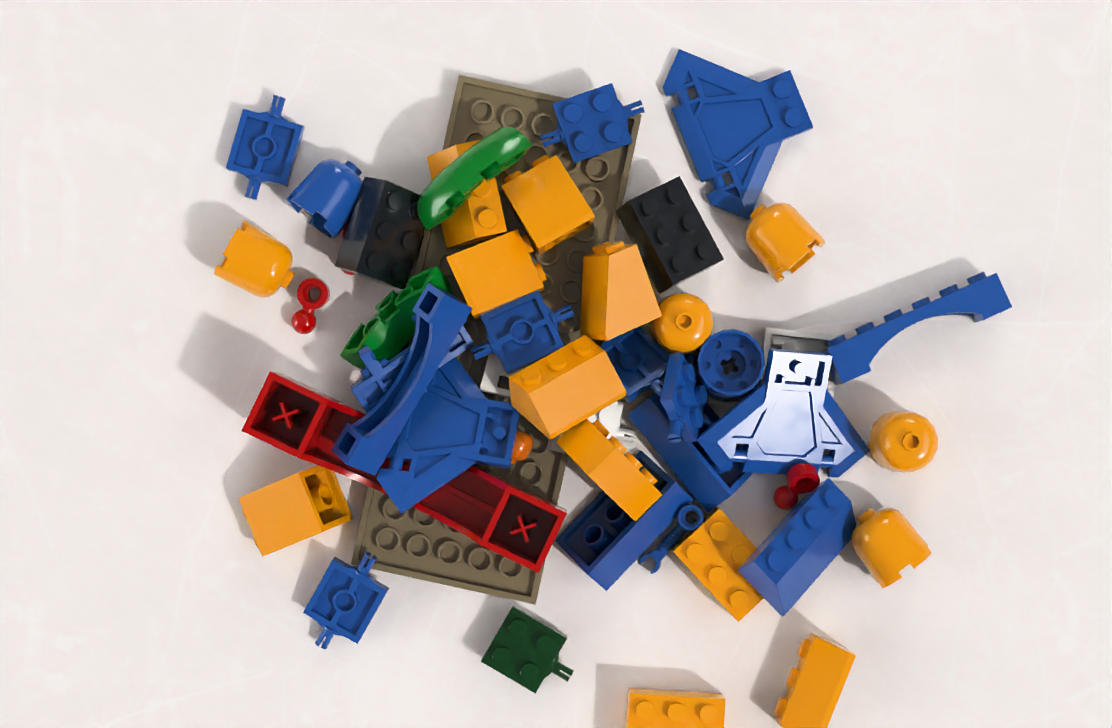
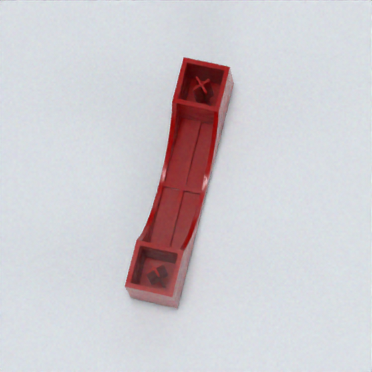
M270 371L241 431L299 459L337 472L388 495L377 480L378 471L374 476L346 465L331 451L347 423L354 424L366 413L282 373ZM386 458L380 468L389 469L391 459ZM403 461L402 471L409 472L411 462ZM475 465L413 506V508L459 531L479 545L537 573L540 572L567 515V509Z

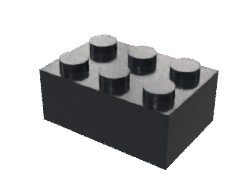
M680 176L627 201L615 211L632 244H637L643 264L659 294L724 260Z
M364 177L335 267L383 285L402 290L406 288L425 230L417 210L420 194L387 180Z

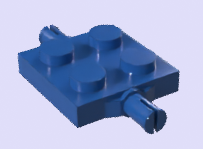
M612 83L553 103L552 106L557 117V130L540 135L541 141L553 137V139L544 141L542 144L546 148L562 141L569 151L573 164L629 145L633 142L627 127V118L644 113V107L631 110L643 104L639 100L623 106L617 99Z
M273 95L269 112L257 113L246 109L242 110L226 169L243 174L249 179L244 195L246 198L257 200L261 183H275L288 187L305 127L289 122L281 116L286 101L284 97Z
M534 291L481 315L480 319L487 332V341L470 348L475 360L493 353L500 360L506 375L564 347L558 333L557 323L574 317L573 310H571V306L568 304L552 312L545 305L539 291Z
M640 326L608 341L602 340L603 343L600 347L605 350L626 389V396L623 398L628 403L651 389L661 398L664 384L662 379L666 374L670 354Z
M682 352L669 355L660 402L669 418L670 428L667 439L671 443H679L681 436L685 443L697 441L700 427L703 425L702 413L708 396L705 386L701 385L695 376L694 367L697 359L693 354L683 355Z
M365 552L358 567L351 566L337 557L332 559L303 612L315 619L323 627L318 639L315 641L318 647L324 637H326L321 648L327 649L334 634L344 636L357 644L361 640L389 590V587L373 579L369 574L377 560V557L373 555L366 565L372 553Z

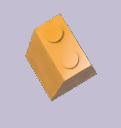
M548 155L538 158L531 163L532 169L523 174L520 170L510 174L504 179L506 184L501 186L502 192L539 255L594 224L595 215L557 155L551 158Z
M518 229L446 257L467 305L472 308L471 314L475 320L480 319V316L534 291L538 290L540 292L544 290L542 282L547 280L540 263L533 264L529 253L534 252V249L527 234L521 236Z
M610 241L592 247L593 253L583 256L581 336L586 335L590 339L608 341L662 316L637 244L624 245L623 241L610 244Z
M319 465L293 474L239 498L243 515L248 520L254 535V542L259 548L262 557L353 520L335 472Z

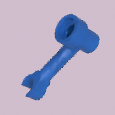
M694 504L684 506L678 513V523L652 552L646 553L641 558L640 564L648 557L654 558L656 567L651 571V574L657 572L661 567V560L675 546V543L688 530H695L701 526L704 521L702 509ZM688 511H693L697 514L695 522L687 519Z

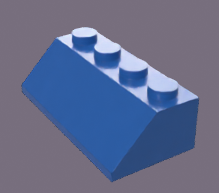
M655 392L627 415L707 512L731 497L753 474L742 472L740 462H733L730 471H720L698 441L685 443L681 436L679 443L669 442L667 439L670 428L669 418L660 402V397ZM708 403L704 404L702 413L703 425L700 427L699 435L720 419ZM737 444L736 450H743V445Z
M641 450L635 456L643 465L639 471L645 467L657 479L653 486L662 496L635 522L602 490L555 540L585 573L606 591L674 521L679 511L693 500L676 481Z
M827 478L801 499L738 569L739 573L782 617L786 615L851 540L852 532L857 527L851 500L830 478Z

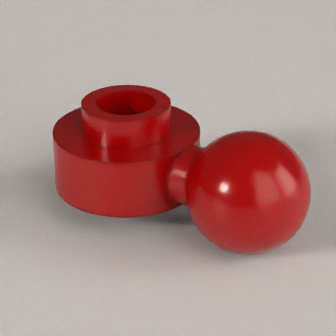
M308 278L302 281L297 289V298L302 305V309L294 313L291 323L293 329L300 334H308L315 329L317 322L313 314L314 310L324 307L330 298L328 285L318 278ZM313 288H317L320 292L316 300L310 297V291Z
M804 463L793 466L786 475L788 485L780 486L775 490L773 495L774 503L782 510L794 508L798 502V494L809 493L819 485L820 478L816 468L811 464Z

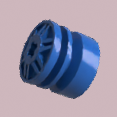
M735 329L722 330L710 336L701 347L695 365L696 377L700 384L705 386L707 394L711 398L723 402L738 401L748 396L762 378L765 368L764 352L759 343L748 333ZM730 361L734 364L733 370L736 373L731 371L729 375H725L723 373L724 367L720 364L726 365Z

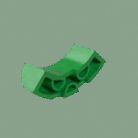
M501 127L465 151L439 173L420 194L417 210L423 226L428 231L449 219L472 196L470 192L481 185L484 179L489 182L498 174L520 161L532 144L520 131L512 127Z
M437 266L429 268L409 278L408 283L410 285L398 294L395 291L390 292L375 306L378 313L366 326L362 323L358 326L340 356L360 369L365 368L366 365L357 351L368 345L378 361L384 357L390 360L396 356L415 334L416 324L410 316L414 314L412 310L427 284L430 283L452 294L450 283L443 272Z

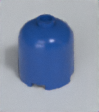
M323 160L289 195L286 201L297 213L303 209L312 217L308 222L310 225L327 237L335 239L351 219L363 183L359 177L362 172L350 161L343 164L338 160Z

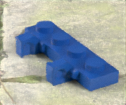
M416 313L410 316L415 322V324L417 315ZM464 326L461 327L438 368L475 344ZM368 345L357 351L366 367L360 370L363 378L349 388L366 413L382 399L392 386L406 361L411 346L390 360L384 357L380 361L377 360Z

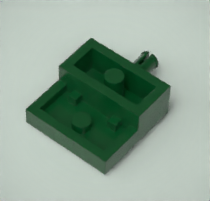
M512 606L481 659L482 663L535 694L542 681L551 672L568 682L574 671L558 662L559 652L567 640V635L545 622L537 620L515 606Z

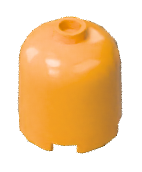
M783 202L772 204L768 208L762 204L755 209L749 216L752 221L747 226L745 232L748 247L777 283L784 280L782 273L789 269L793 274L815 255V252L812 250L815 245L822 247L826 242L794 207Z
M244 220L241 229L238 228L223 252L222 255L226 257L221 266H216L214 275L262 298L274 295L280 287L287 289L295 275L294 272L290 271L293 264V255L290 249L285 244Z
M688 293L673 294L659 302L658 305L662 316L649 322L652 338L668 354L682 352L685 355L693 354L700 350L711 336L714 325L712 312L706 302L698 296Z
M892 411L882 415L873 423L868 447L872 458L880 467L892 472H914L924 468L933 460L938 449V436L934 426L926 417L915 412Z
M870 508L856 518L860 524L852 532L851 545L872 577L882 588L901 579L902 576L899 574V571L910 564L914 569L931 554L928 544L904 515L896 509L882 508L874 512Z

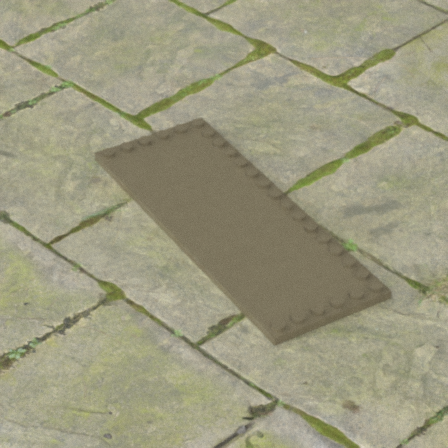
M459 75L442 150L454 145L481 140L501 127H512L520 131L532 144L520 161L495 177L507 233L518 229L521 236L527 234L502 192L501 186L506 184L504 179L518 170L522 174L533 168L531 163L544 155H548L549 158L557 155L595 215L593 225L541 255L538 254L531 242L534 252L529 253L534 265L540 263L547 278L546 281L542 282L544 290L539 292L545 305L553 312L569 304L574 313V317L557 323L558 333H560L559 335L565 346L581 337L583 256L593 253L592 247L600 243L610 241V244L615 241L619 217L615 211L623 204L642 115L637 114L627 118V127L633 143L573 164L569 151L562 141L544 148L542 142L553 139V137L543 141L540 138V135L557 130V117L552 104L567 98ZM441 223L428 231L425 228L415 275L437 266L447 277L452 294L467 304L446 257L486 241L447 249ZM470 312L463 326L475 344L457 355L456 358L480 389L488 355L475 360L470 348L486 342L487 332L481 319L475 320ZM414 336L406 343V345L400 350V352H402L403 350L412 345ZM500 376L498 387L510 390L509 378ZM482 392L487 400L511 403V399ZM520 414L517 430L527 433L533 438V447L529 456L525 460L516 461L514 464H511L510 469L475 464V466L557 505L568 454L546 448L549 438ZM368 486L352 556V565L358 566L365 552H369L372 554L366 565L373 555L377 557L371 569L536 605L544 563L540 572L537 573L479 545L459 531L413 507L401 514L388 495Z

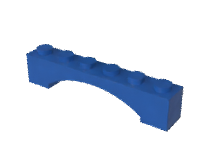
M983 271L967 278L969 283L967 286L958 289L957 284H954L939 291L941 297L930 301L929 297H925L912 303L913 310L902 314L901 309H898L883 316L885 322L878 326H874L873 322H869L856 328L857 335L846 339L843 334L827 341L829 348L820 352L828 353L832 356L830 374L835 385L846 383L870 372L869 364L878 351L899 332L919 321L938 316L962 315L972 317L974 322H979L1012 308L998 274L995 273L986 277Z
M430 283L425 287L412 310L417 314L415 334L409 354L399 375L382 399L366 415L354 424L347 423L331 450L346 465L375 476L380 466L384 463L391 447L401 434L402 428L412 411L416 408L419 399L429 382L433 379L437 368L472 310L470 306L456 296Z

